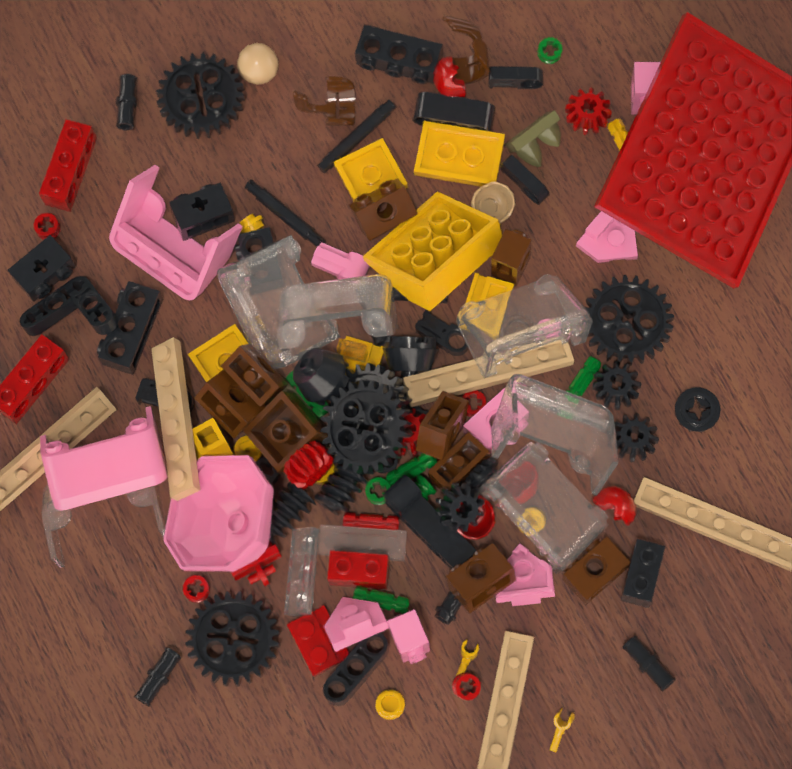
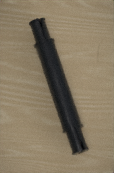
M387 100L384 104L382 103L335 148L328 152L322 161L317 164L318 168L323 173H326L329 169L331 170L334 167L335 161L345 157L378 125L385 121L391 112L396 109L394 103L391 100Z
M252 179L246 183L244 188L253 194L257 201L291 227L304 240L310 241L316 247L321 242L326 243V240L315 232V228L307 224L267 191L266 188H261Z

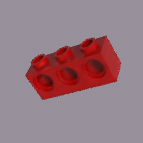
M65 119L39 191V195L46 206L71 212L97 140L92 126Z
M41 334L0 384V413L16 425L70 360L63 349L43 334Z

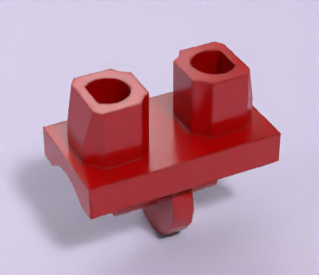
M269 541L265 552L257 560L231 572L236 582L250 575L247 579L251 585L262 580L264 586L270 584L267 576L276 572L271 563L282 558L276 544L272 545Z

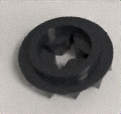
M694 387L687 389L680 394L675 403V415L679 425L687 428L689 432L696 431L702 433L713 428L720 417L721 407L719 400L711 391L705 388ZM695 400L699 408L706 409V411L701 413L700 421H698L695 413L688 412L693 409Z
M493 457L484 459L471 471L464 482L470 484L471 489L476 488L480 491L496 474L498 462Z

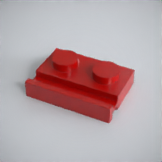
M324 605L287 624L313 677L339 665L349 655L346 647L335 652L324 627L330 618Z

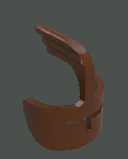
M443 16L442 20L448 22V26L452 28V31L467 34L473 40L474 55L463 58L453 57V64L459 67L457 69L458 73L454 77L463 80L465 84L482 80L490 71L487 44L482 41L479 29L470 21Z
M327 76L328 102L326 105L311 104L308 102L307 95L298 93L295 90L293 91L296 108L307 113H326L327 126L355 124V86L351 80L344 77ZM337 94L339 95V108H347L339 110V119H336Z

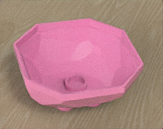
M248 455L201 456L197 460L200 491L179 501L171 498L163 541L179 567L184 571L234 572L257 560L268 546L273 488L253 458Z

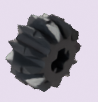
M614 361L613 369L604 364L602 366L603 373H595L594 378L598 382L593 383L592 389L599 391L595 396L597 401L605 398V408H608L612 402L615 403V410H620L621 402L626 407H630L631 399H638L639 393L636 390L641 388V382L635 380L638 377L637 371L628 373L629 364H625L623 369H620L618 361ZM616 381L621 383V388L618 387V390L612 388V384L615 385Z
M638 413L634 414L633 421L630 420L629 416L624 415L622 418L623 423L616 421L613 426L616 431L610 433V439L615 440L611 446L612 449H621L619 453V458L621 459L626 454H630L629 461L631 463L635 461L636 455L642 461L646 460V452L654 454L655 447L653 444H658L659 437L653 435L657 432V426L647 427L650 418L646 417L641 422L639 421L640 416ZM631 433L637 434L638 442H632Z
M456 482L452 483L451 491L442 488V493L445 496L443 499L440 497L435 499L441 507L434 510L436 515L442 516L440 523L443 526L449 525V529L453 532H456L458 528L463 532H468L469 523L473 526H478L475 520L476 516H484V512L478 508L485 504L483 499L478 498L480 491L476 488L471 489V485L465 482L461 486Z

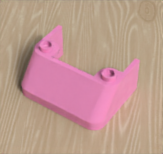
M154 165L129 181L110 232V242L117 252L185 300H193L202 294L229 260L243 226L238 223L221 236L209 239L204 247L192 238L183 241L178 228L163 218L166 208L163 198L152 190L159 167Z
M151 406L145 407L147 419L137 418L132 420L125 429V435L70 449L66 443L61 441L48 443L46 435L40 436L42 462L55 509H71L151 487L167 479L163 445Z

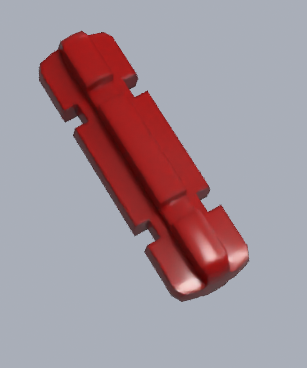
M346 512L343 516V527L352 530L358 527L359 530L382 532V529H386V532L396 533L399 530V517L387 515V518H383V515L360 513V516H356V513Z

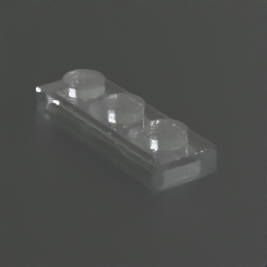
M320 525L318 555L330 556V550L384 554L388 555L389 560L405 561L407 531Z
M305 527L292 530L284 615H312L320 529Z

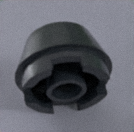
M385 336V348H382L389 370L401 371V377L418 374V371H431L439 350L436 349V337Z
M313 348L307 351L297 362L293 371V380L308 402L326 405L325 400L332 395L338 397L340 395L339 388L346 387L349 377L345 373L346 367H349V364L344 361L343 356L339 353Z

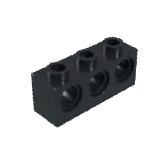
M364 24L355 51V59L357 65L368 71L376 69L384 71L392 77L404 76L411 78L419 84H434V70L437 63L443 57V44ZM370 47H376L379 49L375 53H369L366 51ZM395 54H403L405 56L400 60L392 58ZM423 60L431 62L428 66H420L418 63Z
M128 281L125 289L122 288L117 298V304L119 305L115 313L118 325L114 331L106 335L105 339L100 340L97 347V355L102 365L134 375L163 302L160 291ZM136 298H145L142 305L132 306V302ZM126 323L135 324L134 328L131 331H122V328ZM115 349H125L124 354L122 356L117 358L112 357V353Z

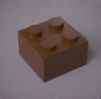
M281 391L243 430L277 472L284 473L285 463L297 449L302 448L304 444H309L311 441L322 444V441L328 437V433L320 432V429L324 428V426L295 393Z

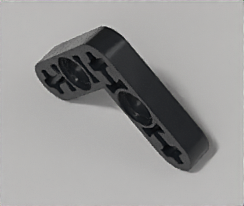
M77 276L26 310L21 315L19 321L28 335L36 336L78 308L99 335L111 333L118 325V319L112 309L85 276ZM94 301H98L93 308L86 309L87 305ZM63 302L59 308L51 310L56 303ZM103 315L106 320L101 322L98 317Z

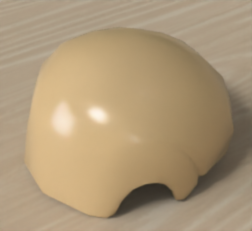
M261 43L246 46L240 52L237 61V69L242 78L256 85L268 83L276 75L279 66L275 52L267 45Z
M490 182L476 190L472 197L471 207L498 219L499 224H501L513 212L515 207L514 193L505 184Z

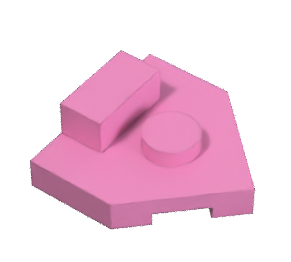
M602 211L586 228L585 234L576 243V247L597 263L621 259L635 260L638 257L635 231Z
M519 544L512 551L513 554L507 559L514 567L516 581L496 595L497 603L511 601L512 606L538 604L541 603V598L555 597L552 566L543 559L540 560L530 553L526 547Z
M342 597L324 626L335 652L389 628L378 603Z

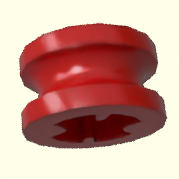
M42 213L34 220V230L42 240L49 235L54 239L59 235L60 224L51 213ZM50 221L53 227H49L48 232H44L41 226H45L46 222Z
M477 390L465 393L462 397L468 400L469 403L470 398H476L477 403H482L481 407L477 406V410H471L470 405H468L466 416L470 418L487 403L483 393Z
M193 575L185 580L183 593L189 601L201 603L208 598L210 587L203 577ZM196 582H200L201 588H204L203 592H198L196 596H192L193 593L189 590V587L195 586Z
M460 673L453 679L452 690L458 698L473 700L479 695L481 684L476 676L469 673ZM470 679L472 682L469 684L473 686L471 692L465 691L462 694L461 682H467Z

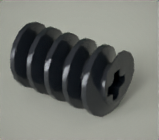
M336 465L333 470L337 476L329 475L327 481L330 485L323 484L320 487L324 495L316 494L314 499L337 516H339L337 513L339 510L348 512L349 509L344 502H355L350 493L362 492L357 485L358 482L368 483L364 477V471L361 474L353 473V468L351 470H344L343 466Z
M291 482L287 484L290 493L281 490L279 496L282 501L275 498L272 501L274 509H272L269 541L273 545L276 544V546L278 543L275 536L278 535L285 538L286 535L283 528L286 527L293 530L294 526L291 520L295 519L301 522L302 518L299 512L303 511L309 514L311 511L307 504L310 502L316 505L302 488H297Z

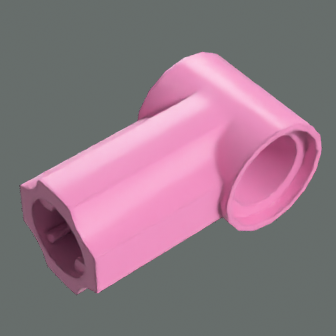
M322 242L317 246L311 262L312 266L337 276L338 280L356 289L360 287L370 267L363 260L362 255L355 252H349L348 254Z

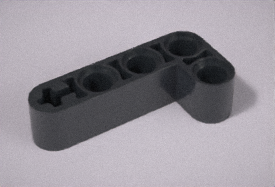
M405 474L383 494L384 502L390 510L450 570L454 566L463 564L471 559L477 551L457 531H451L449 525L443 526L440 523L442 516L435 514L434 510L436 509L422 496L418 486Z

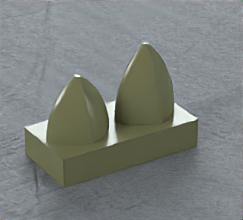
M555 110L546 112L504 145L510 153L516 152L526 163L541 167V150L535 138L538 137L547 145L558 147L561 141L560 128L557 124L560 120Z

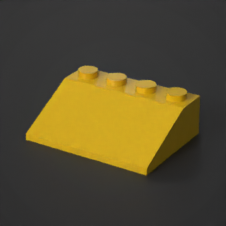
M438 191L416 209L418 213L416 216L399 224L363 256V260L404 297L428 311H431L489 259L502 237L498 219Z

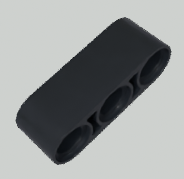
M420 92L417 96L413 122L420 126H423L424 121L491 132L496 108L493 104L485 101L456 96L450 97L432 92Z
M379 632L361 640L325 681L323 693L331 705L342 706L346 704L387 657L389 645L384 634ZM371 641H381L384 644L382 651L376 654L369 652L367 647ZM354 662H360L364 665L363 673L358 676H353L348 672L349 666ZM341 684L345 687L343 696L332 698L329 695V690L333 685Z

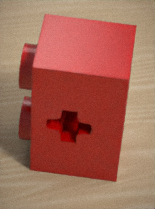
M330 550L327 577L329 585L343 587L361 586L369 589L387 590L389 557L384 554Z

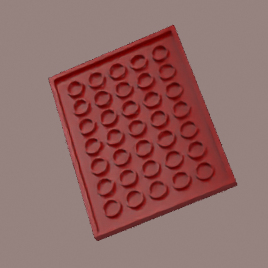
M688 12L683 14L594 207L733 289L739 287L792 167V76Z

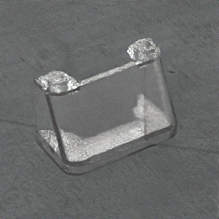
M292 235L250 253L217 271L218 280L249 344L274 369L287 367L300 360L307 351L313 348H321L340 337L336 320L325 313H318L295 266V263L300 261L301 248Z
M374 274L287 287L280 296L277 326L279 350L299 346L306 337V328L312 326L313 322L361 316L364 330L369 335L374 337L394 335L398 329L391 281L382 274Z
M549 274L528 285L476 303L471 301L464 304L457 315L456 323L483 378H487L497 374L495 367L503 361H505L506 365L511 363L515 355L557 340H561L562 344H565L570 339L573 346L586 342L592 325V318L588 310L558 276Z
M529 441L477 490L487 500L490 498L494 502L496 500L499 501L495 506L498 509L501 508L540 550L539 553L542 556L549 555L546 557L549 561L548 564L552 566L554 573L558 574L563 572L608 527L606 520L609 517L598 505L593 507L547 457L549 453L539 442L534 444Z

